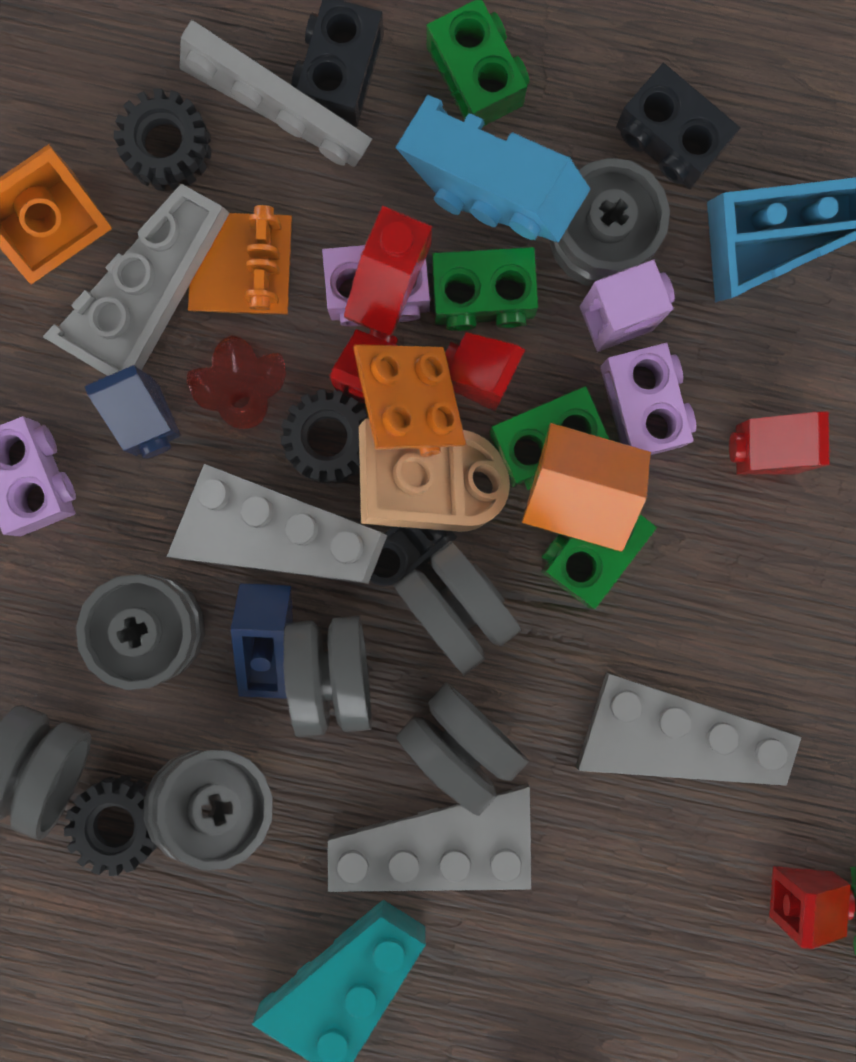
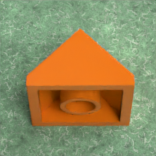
M50 144L0 177V249L30 285L112 229L73 171Z
M551 423L522 523L623 552L647 498L651 452Z

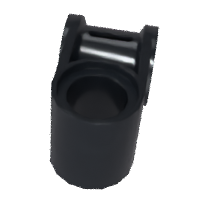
M391 526V529L384 533L387 535L382 550H389L397 555L400 563L399 570L390 578H381L372 573L370 581L381 587L392 586L398 583L420 564L423 566L427 563L430 557L444 545L454 541L457 538L456 534L453 531L424 529L432 539L430 541L419 528Z

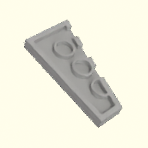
M192 19L181 36L180 69L277 123L289 134L301 137L319 147V151L332 162L339 165L348 163L353 167L356 166L372 138Z
M180 184L137 232L139 238L124 255L118 253L105 267L108 270L107 274L90 292L84 290L71 305L74 310L59 326L54 324L45 333L43 338L107 376L132 365L142 370L226 221L229 212L223 206Z
M204 464L166 557L177 560L301 574L368 584L387 535Z
M606 672L576 768L578 771L787 786L802 737Z
M529 784L516 786L509 791L496 794L497 797L479 816L472 814L460 804L441 809H438V807L418 812V815L395 821L388 820L329 836L328 892L531 889Z

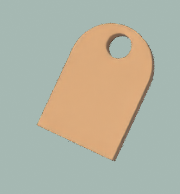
M364 419L359 425L361 524L457 532L475 530L496 517L505 506L510 489L509 473L498 450L485 438L471 431L463 430L466 445L440 447L441 452L439 454L421 457L419 449L415 448L376 449L369 419ZM474 472H482L488 476L492 483V492L490 494L481 492L475 486L473 481Z

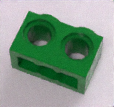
M474 0L428 23L426 47L464 120L470 113L483 119L485 126L523 107L530 79L522 59L518 55L512 57L505 44L507 36L500 17L496 12L489 14L482 0ZM463 37H473L480 44L473 48H466L457 41ZM492 79L500 82L504 88L498 92H488L480 86V83Z
M534 247L432 253L435 325L446 324V329L449 331H467L475 329L476 322L496 321V327L517 328L525 326L527 319H534L538 310ZM502 281H513L520 286L523 295L516 300H505L497 293L496 286ZM461 283L471 289L473 297L465 303H454L446 296V289L453 284Z
M586 386L491 427L489 431L490 437L507 468L512 487L524 482L527 490H530L539 462L534 465L520 463L514 454L515 443L523 439L535 442L540 449L541 457L551 423L561 426L566 420H575L583 425L586 433L609 440Z
M639 514L623 552L568 536L565 538L558 534L541 556V558L548 562L541 572L587 608L596 609L657 527ZM576 552L584 554L591 564L588 577L580 582L571 579L566 571L568 558Z

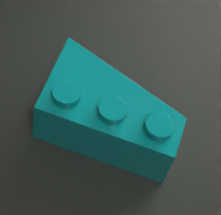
M382 900L337 937L334 943L312 962L309 961L301 967L296 975L276 992H271L258 1006L252 1025L309 1062H354L426 945V926L385 900Z

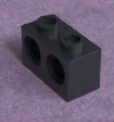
M322 0L319 13L312 12L308 19L305 43L309 47L305 61L298 60L296 62L292 75L291 85L355 127H358L384 37L382 11L343 0ZM341 32H348L354 35V38L346 43H337L331 40L336 34ZM332 78L341 82L340 86L333 91H323L317 88L325 79Z
M664 62L627 103L616 125V128L621 131V137L628 146L638 152L645 151L659 163V169L667 179L676 184L682 183L689 190L728 147L741 128ZM647 108L659 110L664 115L665 121L655 122L650 120L644 110ZM693 140L701 146L703 154L695 155L689 153L684 148L682 141Z

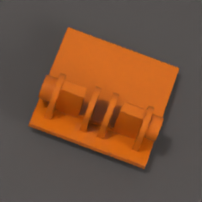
M267 205L254 206V214L229 213L189 285L188 311L288 315L292 215H274V208Z
M355 345L353 347L376 449L415 448L419 449L421 457H430L441 452L440 447L466 445L444 347Z

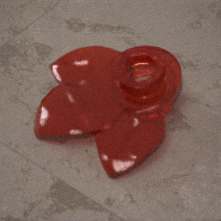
M229 335L216 346L212 356V367L193 369L188 372L187 385L193 399L201 408L219 411L223 420L234 428L249 429L257 426L264 419L268 411V399L284 385L286 367L281 353H271L257 359L254 350L247 341L238 336ZM250 397L246 406L242 408L234 407L239 399Z

